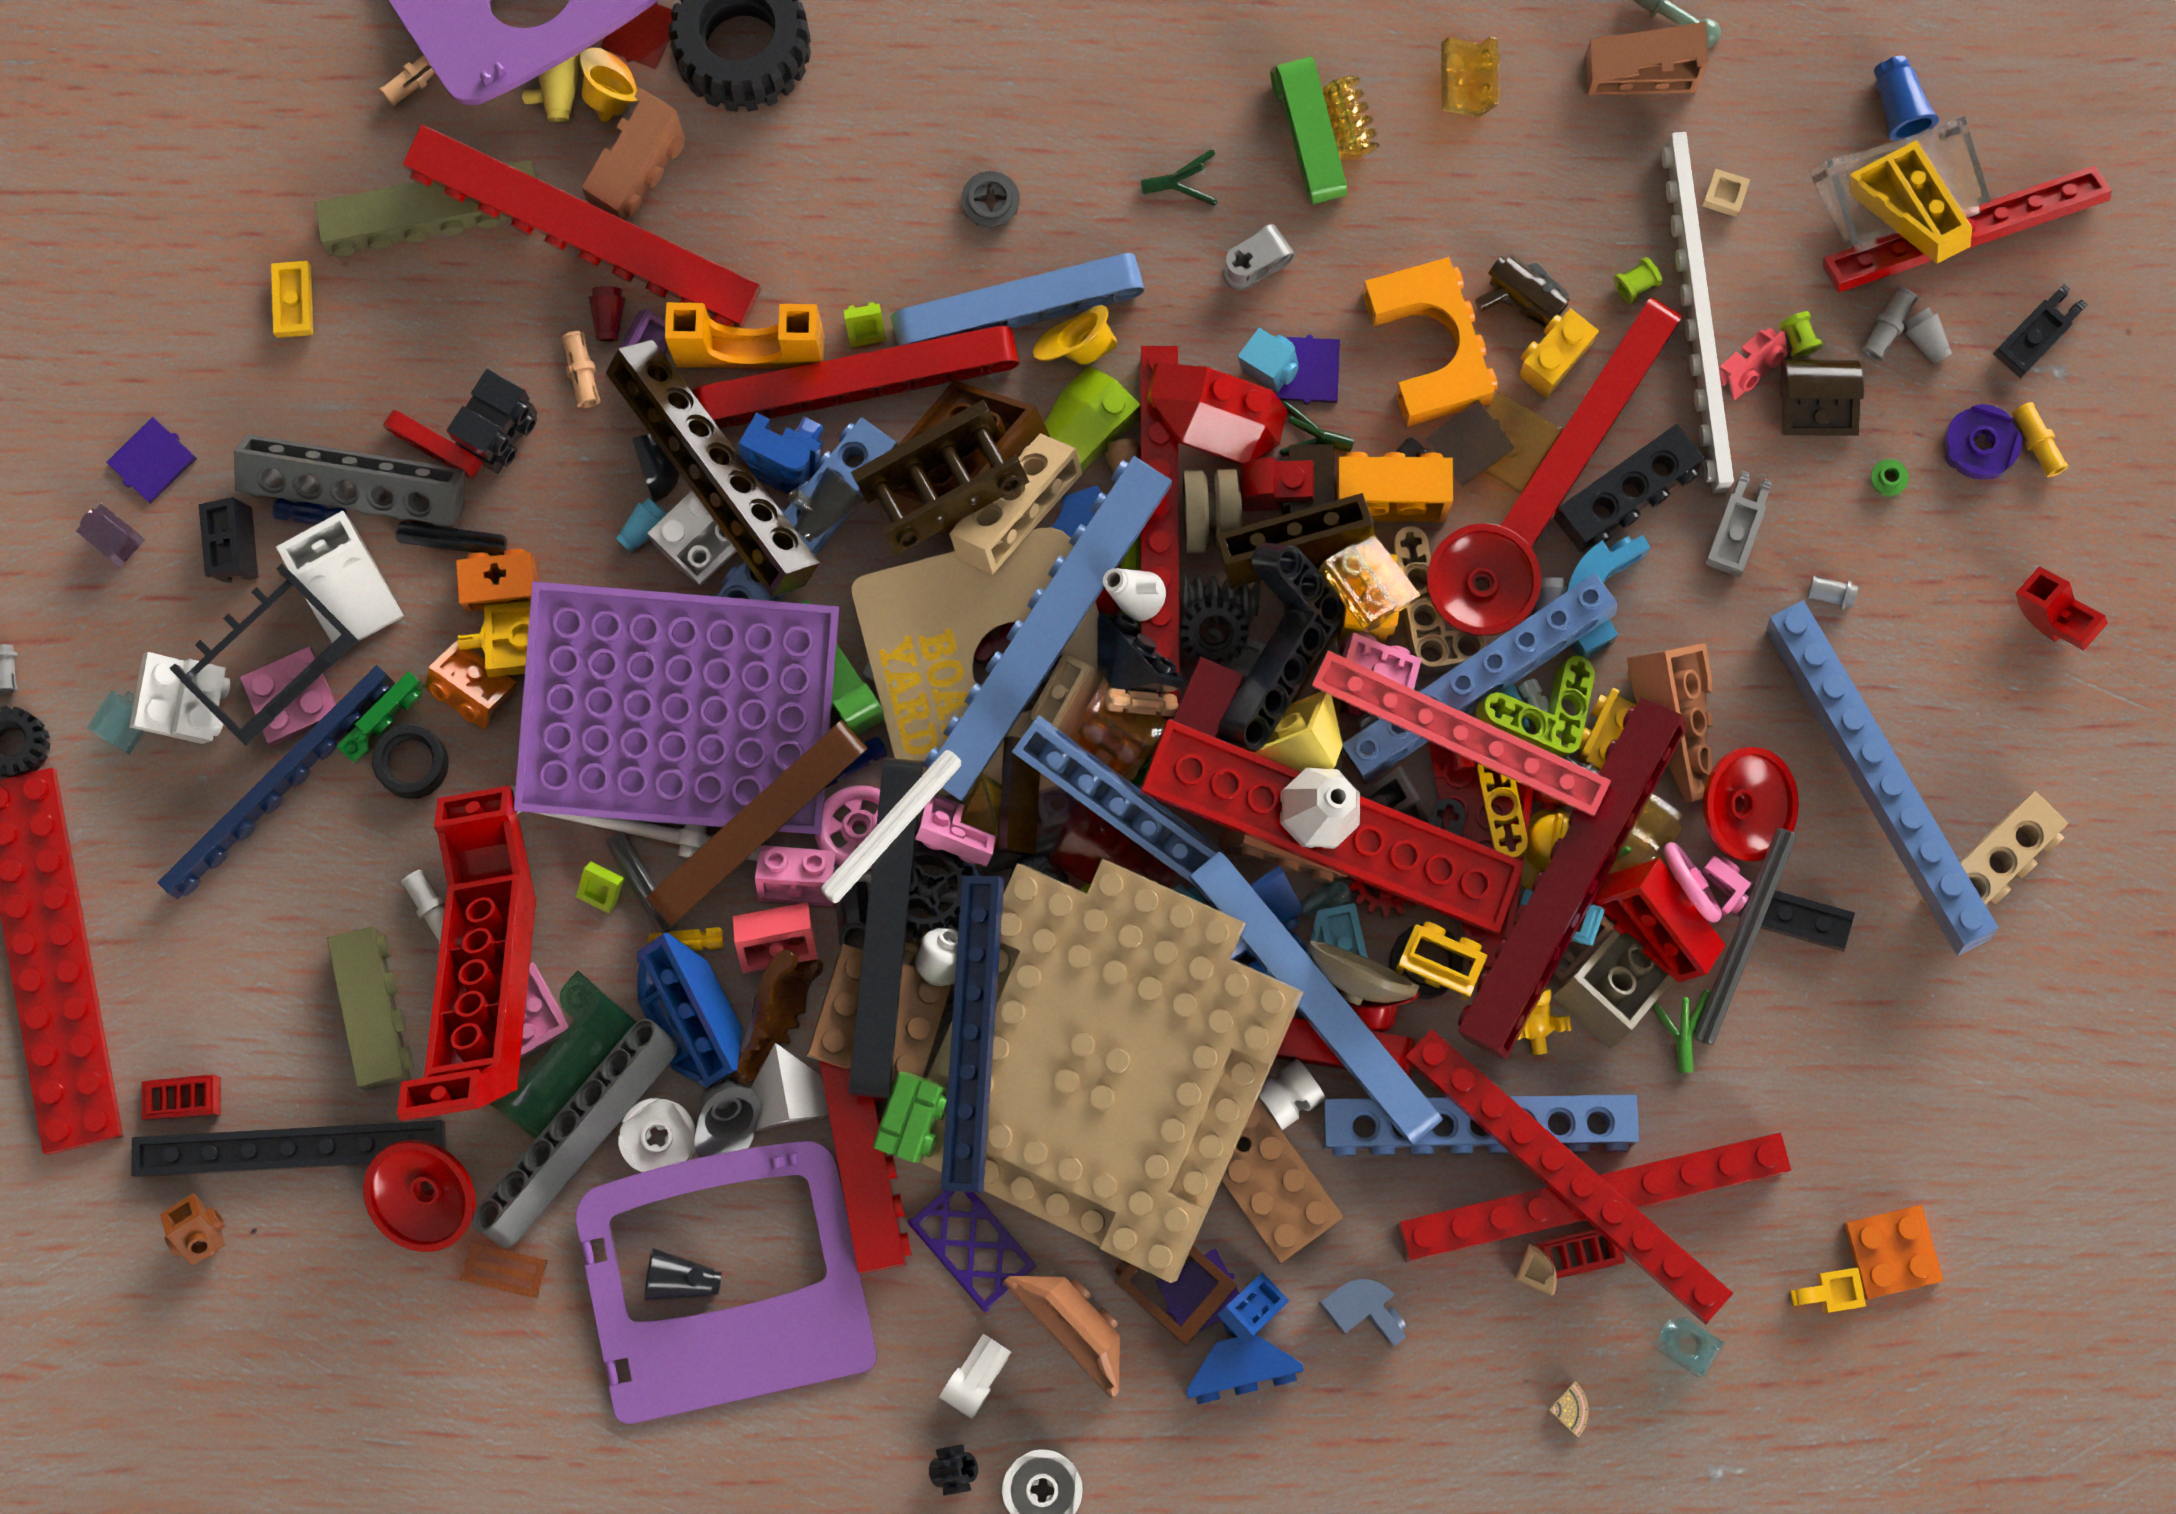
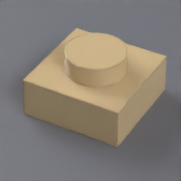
M1715 168L1702 206L1737 217L1740 213L1750 179Z

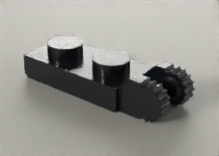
M2065 284L2048 301L2045 299L1993 353L2020 379L2072 326V321L2088 305L2081 299L2068 310L2065 316L2055 308L2056 304L2061 303L2070 291V288Z

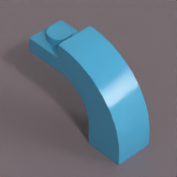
M1643 535L1633 541L1628 536L1615 543L1610 548L1612 551L1610 552L1602 540L1592 547L1580 560L1568 581L1567 591L1594 573L1604 583L1614 574L1643 559L1651 548ZM1607 620L1571 646L1576 655L1588 658L1613 644L1618 633L1610 620Z

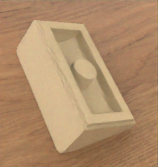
M1064 652L1027 719L1034 722L1037 716L1040 715L1068 737H1071L1104 677L1097 669Z

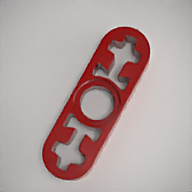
M393 409L382 425L395 437L445 466L465 469V477L471 480L475 478L483 465V462L472 453L397 410Z

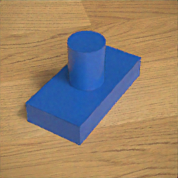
M1262 1272L1217 1315L1223 1321L1225 1331L1234 1338L1238 1337L1245 1344L1289 1300Z

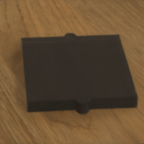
M1476 400L1425 438L1435 453L1453 458V476L1462 487L1515 449V446L1501 430L1500 421L1498 419L1494 420L1479 400Z

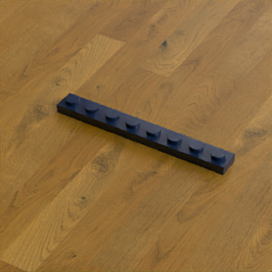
M376 665L157 883L168 894L177 899L182 895L187 896L192 893L201 882L199 878L209 868L213 869L219 866L228 856L227 850L237 840L242 841L254 831L256 827L254 823L264 813L269 814L281 804L283 801L282 795L287 790L305 781L310 774L309 769L319 759L323 760L333 753L337 746L336 742L346 732L350 733L356 727L355 723L390 690L395 682Z
M962 876L941 1190L976 1193H983L1004 890V878L999 876Z

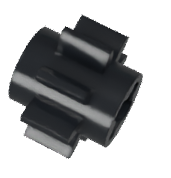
M962 1444L936 1449L938 1458H934L929 1465V1477L933 1485L938 1488L943 1487L944 1496L971 1491L969 1483L973 1482L978 1474V1464L975 1457L969 1452H964V1445Z

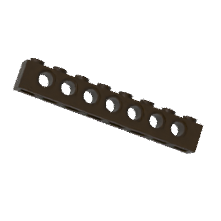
M650 340L618 348L606 371V375L769 595L774 597L806 586L820 562L656 343Z

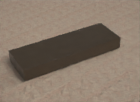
M1015 736L1005 737L998 851L1022 856H1033L1036 854L1040 772L1012 752L1021 738Z

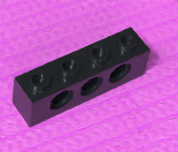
M1677 423L1559 506L1553 518L1580 552L1589 546L1594 547L1602 540L1605 543L1612 537L1609 532L1619 525L1623 529L1630 526L1641 516L1639 511L1648 504L1653 508L1658 506L1671 495L1668 491L1678 483L1684 487L1698 477L1700 474L1698 469L1705 458ZM1652 465H1664L1668 469L1669 475H1657L1653 471ZM1627 484L1635 486L1639 490L1640 496L1630 497L1626 495L1622 486ZM1597 505L1606 507L1610 512V517L1600 518L1596 516L1592 507Z

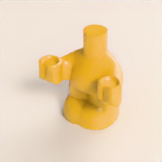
M1551 989L1544 990L1517 1039L1526 1038L1530 1040L1532 1055L1548 1053L1545 1037L1554 1030L1556 1032L1571 1031L1569 1015L1558 1016L1551 1014Z

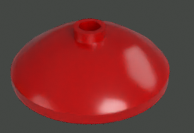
M1473 524L1454 531L1438 545L1428 566L1427 589L1435 610L1450 626L1470 635L1494 636L1510 631L1523 622L1531 613L1540 594L1541 570L1532 548L1517 533L1495 524ZM1479 579L1485 580L1488 583V589L1485 591L1478 590L1475 587V581Z
M1742 747L1727 753L1716 763L1709 774L1704 788L1703 815L1707 830L1721 851L1736 860L1761 861L1765 859L1775 831L1778 828L1786 829L1792 833L1794 831L1799 809L1798 790L1790 769L1778 755L1761 747Z
M404 1140L391 1144L375 1156L365 1173L363 1196L368 1214L376 1227L388 1239L401 1247L419 1252H433L445 1249L458 1241L472 1223L476 1208V1197L470 1176L457 1158L436 1144L422 1140ZM426 1181L433 1186L434 1190L427 1186Z

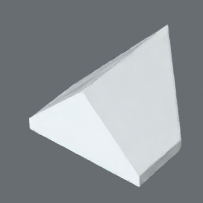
M775 1043L750 1088L758 1094L762 1103L755 1131L828 1117L829 1112L822 1076Z

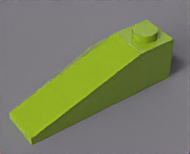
M1089 365L1062 390L1044 424L1050 438L1076 448L1081 470L1083 471L1107 449V443L1116 441L1140 419L1141 404L1116 379Z

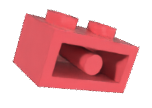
M808 902L733 916L734 943L742 973L766 969L768 964L782 950L796 953L798 963L818 959L815 929Z

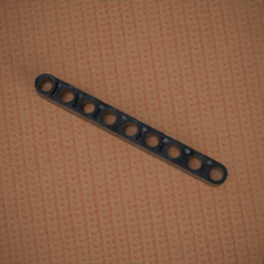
M884 758L877 825L922 777L923 761ZM918 814L872 864L849 1095L889 1098Z

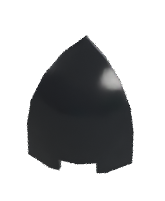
M651 434L634 437L632 439L653 501L657 502L667 497L674 489L680 473L657 442L652 441Z

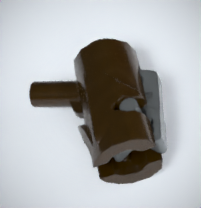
M1513 255L1508 257L1507 260L1501 256L1488 272L1492 277L1490 285L1495 289L1475 299L1480 312L1501 302L1508 305L1515 304L1522 310L1520 312L1522 315L1539 323L1544 328H1546L1554 316L1557 314L1561 316L1570 301L1568 293L1539 264L1533 263L1526 266Z

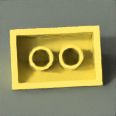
M1321 691L1291 703L1264 747L1259 750H1245L1300 772L1306 768L1333 769L1336 766L1343 744L1332 696Z

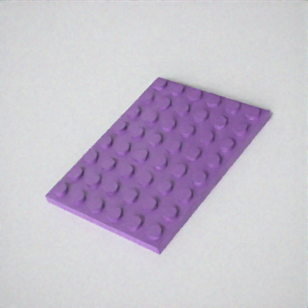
M533 581L514 811L724 827L830 731L839 606ZM825 788L778 831L821 835Z

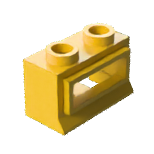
M1425 922L1423 926L1415 924L1395 971L1401 974L1404 970L1426 978L1424 982L1432 987L1439 988L1442 985L1460 993L1459 999L1467 1002L1471 997L1488 955L1480 952L1482 946L1473 940L1461 937L1459 942L1444 936L1446 930L1434 923ZM1420 939L1473 961L1474 963L1469 975H1463L1415 954L1414 952Z

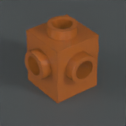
M195 1193L160 1214L167 1246L176 1257L182 1254L191 1266L202 1259L211 1257L218 1249L226 1245L221 1231L225 1227L222 1217L214 1207L208 1210Z

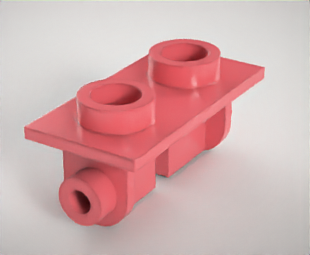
M1768 328L1766 331L1760 330L1742 346V351L1749 356L1747 359L1735 352L1719 366L1721 385L1730 384L1732 399L1736 400L1745 391L1752 390L1762 376L1770 369L1778 367L1781 364V359H1785L1788 350L1784 331L1777 334L1771 328Z

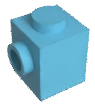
M1261 328L1257 329L1237 356L1243 372L1277 393L1284 384L1288 385L1292 382L1299 369L1293 343L1281 335L1274 337Z

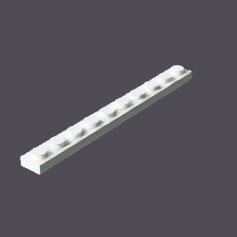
M1686 132L1671 133L1667 145L1662 147L1661 157L1663 168H1669L1670 181L1666 183L1667 201L1674 205L1675 215L1671 216V233L1673 237H1678L1679 250H1676L1675 254L1676 269L1678 272H1683L1684 284L1680 286V300L1683 307L1687 306L1689 319L1685 320V337L1687 341H1692L1693 354H1690L1689 358L1691 376H1697L1698 389H1695L1694 404L1696 411H1701L1703 424L1699 426V441L1701 447H1706L1708 460L1704 461V478L1706 482H1711L1712 494L1727 493L1734 483L1688 140Z

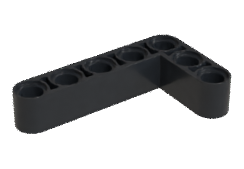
M1265 542L1259 544L1252 555L1253 569L1288 607V610L1222 716L1218 728L1219 737L1222 741L1250 750H1259L1267 743L1341 621L1345 609L1344 600L1339 592L1299 548Z

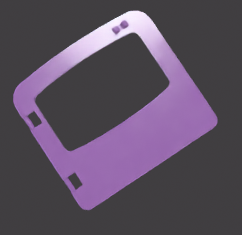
M802 1141L701 1157L663 1166L594 1187L580 1200L576 1210V1224L585 1261L603 1360L609 1381L613 1410L616 1418L625 1424L638 1423L863 1373L874 1366L877 1352L861 1275L857 1270L839 1169L833 1154L825 1146L813 1141ZM801 1175L807 1179L827 1274L822 1281L769 1299L698 1315L639 1322L629 1317L611 1232V1221L615 1215L673 1196L742 1181ZM603 1237L608 1260L595 1263L591 1240ZM627 1358L632 1381L619 1383L614 1360Z

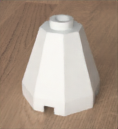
M1306 768L1281 791L1280 802H1282V812H1280V824L1302 847L1334 849L1360 825V792L1338 769Z

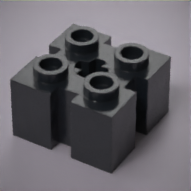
M486 369L472 390V397L466 407L462 405L446 431L451 439L456 441V445L480 459L484 467L499 474L503 466H509L514 460L517 448L513 445L519 436L521 438L523 435L528 436L534 429L538 413L533 404L529 402L530 398L524 389Z

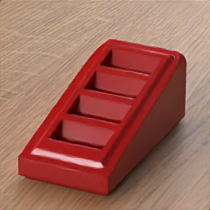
M200 1075L142 1081L143 1121L221 1116V1077ZM203 1086V1106H197V1087ZM188 1087L189 1107L183 1108V1088ZM174 1088V1109H168V1089ZM160 1089V1110L153 1111V1090Z
M1597 1229L1536 1243L1537 1246L1547 1253L1554 1267L1555 1263L1551 1248L1558 1247L1563 1269L1556 1271L1557 1279L1625 1263L1623 1252L1606 1237L1610 1258L1604 1260L1598 1238L1604 1235ZM1589 1240L1594 1262L1588 1263L1582 1241ZM1573 1243L1579 1266L1572 1267L1567 1244Z

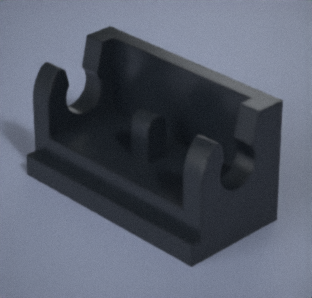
M234 497L199 504L205 576L227 583L232 582V576H240L247 580L259 578L252 507Z

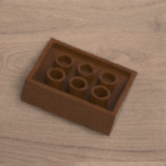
M954 380L897 446L982 400L988 406L1000 431L991 436L1005 461L1015 455L1019 457L1024 448L1030 445L1040 433L1048 437L1050 435L1036 406ZM978 444L958 454L971 479L992 469ZM945 462L925 472L938 498L958 487ZM912 481L891 491L901 510L907 514L925 505ZM958 522L938 533L950 537V532Z

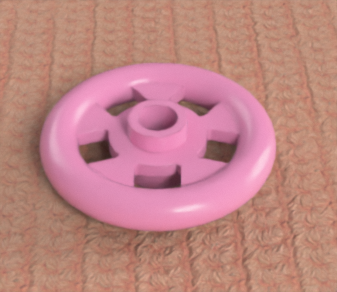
M864 785L850 786L835 792L824 802L821 835H814L820 850H829L836 853V866L840 867L876 827L878 808L874 815L860 809L864 801H869L879 806L880 789ZM845 806L851 812L843 818L842 822H839L833 815L840 807ZM858 825H863L867 828L863 834L853 832L854 828ZM838 832H841L843 839L847 842V844L840 848H837L831 840V836Z
M1673 842L1667 843L1663 848V854L1674 874V878L1700 914L1711 923L1718 922L1721 919L1722 912L1706 879L1679 845Z

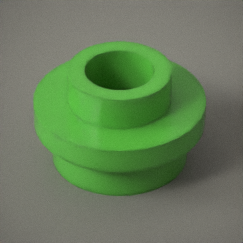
M1893 459L1878 462L1870 474L1873 488L1884 496L1900 494L1906 488L1909 480L1905 466ZM1888 471L1894 473L1896 481L1890 482L1886 480L1884 473Z

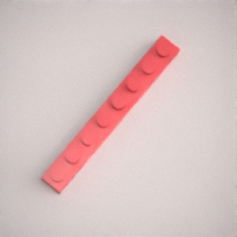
M1329 650L1312 684V687L1593 817L1611 782L1607 778Z

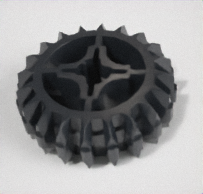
M917 840L915 844L916 851L914 852L913 883L911 884L909 910L922 908L932 917L917 918L908 914L906 936L910 930L914 931V942L919 943L922 932H929L937 928L949 929L948 926L950 924L955 929H959L958 916H960L962 876H971L973 868L972 866L961 867L964 861L957 855L951 859L952 853L923 849V843ZM921 865H934L944 869L949 874L945 875L942 872L931 875L925 872ZM919 879L923 885H928V890L931 886L933 887L932 903L929 897L923 898V894L918 896L920 894ZM956 884L958 888L956 899L952 906L943 913L939 899L943 894L949 892V887Z

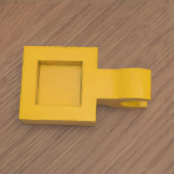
M1858 1267L1816 1274L1818 1286L1790 1291L1793 1306L1822 1302L1824 1313L1866 1307Z

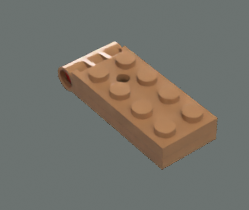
M1257 1098L1240 1138H1245L1249 1141L1250 1149L1246 1152H1241L1237 1147L1235 1148L1220 1183L1277 1263L1281 1264L1344 1217L1262 1102Z

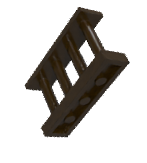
M984 400L850 472L866 502L870 503L878 499L887 514L891 524L882 528V531L895 555L913 548L921 541L1029 483V479L1017 455L1005 461L991 436L1000 431ZM978 444L992 469L971 479L958 454ZM945 462L958 487L938 498L925 472ZM912 481L925 505L904 516L891 491Z

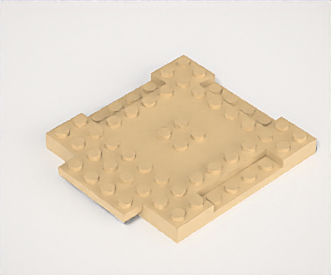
M1102 859L1087 893L1017 863L1003 894L984 1191L1100 1246L1101 1250L1169 1283L1177 1281L1304 991L1231 959L1246 925L1245 922L1112 862ZM952 1022L928 1077H925L927 1080L947 1087ZM946 1115L943 1120L937 1119L933 1134L938 1135L932 1155L930 1157L924 1156L923 1161L920 1162L941 1173Z

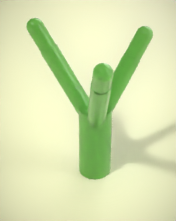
M1708 989L1703 990L1690 1022L1689 999L1687 997L1682 998L1680 1032L1660 1004H1653L1654 1011L1676 1040L1678 1073L1694 1072L1691 1038L1710 996Z

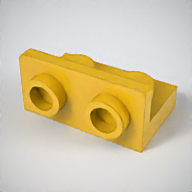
M1615 688L1611 689L1607 697L1600 694L1591 712V715L1597 717L1591 730L1586 727L1584 728L1579 747L1581 752L1577 760L1587 765L1590 762L1594 763L1593 767L1598 769L1599 772L1606 761L1605 752L1608 745L1613 739L1617 740L1624 729L1623 720L1630 707H1636L1637 705L1618 696L1620 690Z

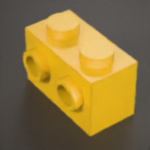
M1571 308L1563 317H1560L1558 314L1554 316L1543 331L1547 334L1540 344L1533 341L1520 357L1524 362L1518 377L1546 399L1590 350L1599 333L1598 329Z

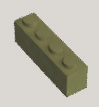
M371 926L327 937L357 1087L368 1091L411 1080L409 1069L414 1068V1060L410 1047H404L401 1032L406 1031V1021L402 1009H396L394 995L399 993L394 972L388 971L386 958L391 957V950L387 936L381 935L377 929Z

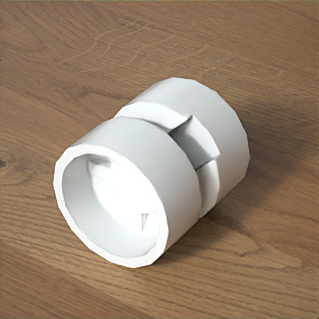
M1295 1059L1279 1071V1079H1267L1258 1096L1281 1130H1284L1299 1119L1300 1110L1309 1112L1326 1099L1315 1079L1298 1059Z

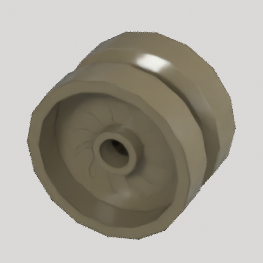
M1217 469L1213 476V493H1208L1207 476L1202 470L1183 471V514L1186 553L1206 552L1209 547V529H1214L1215 545L1219 550L1216 534L1242 527L1241 493L1238 490L1236 469Z

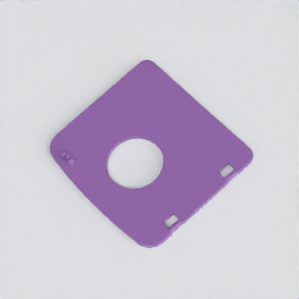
M491 0L388 1L449 95L458 103L479 105L524 84L570 59L628 23L659 0H569L566 7L555 18L542 25L530 28H516L500 22L492 14Z

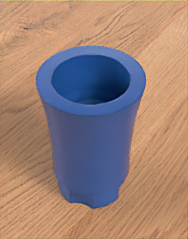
M1895 56L1879 63L1875 67L1876 86L1882 100L1890 140L1896 142L1906 141L1922 136L1932 130L1938 124L1939 118L1928 102L1915 69L1910 66L1908 59L1905 56Z

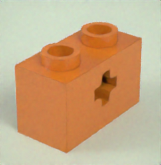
M509 549L504 551V555L489 556L487 553H471L466 556L467 559L456 560L459 604L466 613L484 611V605L531 601L532 582H539L537 561L531 552H526L524 549ZM502 573L504 577L499 579V584L494 585L492 581L497 580V574Z

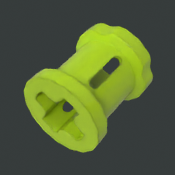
M1648 257L1641 258L1639 265L1625 274L1618 273L1613 277L1615 288L1620 296L1629 304L1636 302L1637 296L1652 286L1657 288L1662 285L1663 280L1659 269Z
M1809 311L1791 315L1778 324L1780 330L1785 331L1793 349L1790 352L1793 359L1809 356L1824 346L1822 340L1817 339L1809 322L1812 318Z

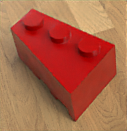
M1660 858L1608 874L1591 904L1602 907L1605 910L1604 913L1616 923L1613 928L1621 935L1628 932L1644 946L1641 952L1677 982L1707 975L1726 946L1710 923L1696 909Z

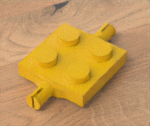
M531 601L484 605V623L480 634L458 635L460 651L482 648L485 655V670L488 677L525 674Z

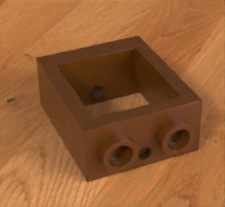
M1192 1245L1188 1256L1215 1279L1218 1284L1180 1327L1130 1282L1131 1278L1140 1268L1123 1260L1114 1271L1119 1275L1115 1284L1184 1346L1188 1344L1238 1286Z

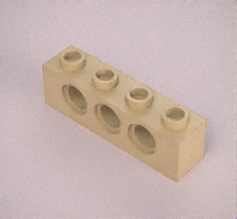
M1040 433L1030 445L1024 448L1018 457L1029 479V483L963 518L950 532L957 559L993 575L1083 474L1076 448Z
M2036 791L2025 797L1960 861L1985 905L1989 901L1995 905L2011 891V888L2007 885L2010 880L2016 875L2021 879L2025 877L2038 864L2033 858L2042 849L2049 853L2064 839V836L2059 832L2069 823ZM2017 831H2023L2029 836L2030 847H2023L2018 843L2016 839ZM1991 856L1998 857L2003 862V873H1997L1991 868L1989 863ZM1922 898L1920 901L1929 909L1926 902Z

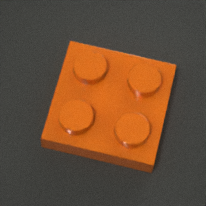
M1922 1204L1843 1223L1855 1267L1859 1269L1865 1300L1944 1281Z

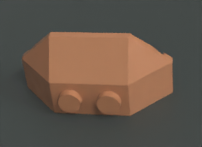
M1009 1276L1002 1283L1109 1398H1113L1119 1392L1120 1335L1114 1329L1118 1323L1103 1307L1097 1311L1087 1301L1091 1294L1077 1279L1070 1283L1066 1277Z

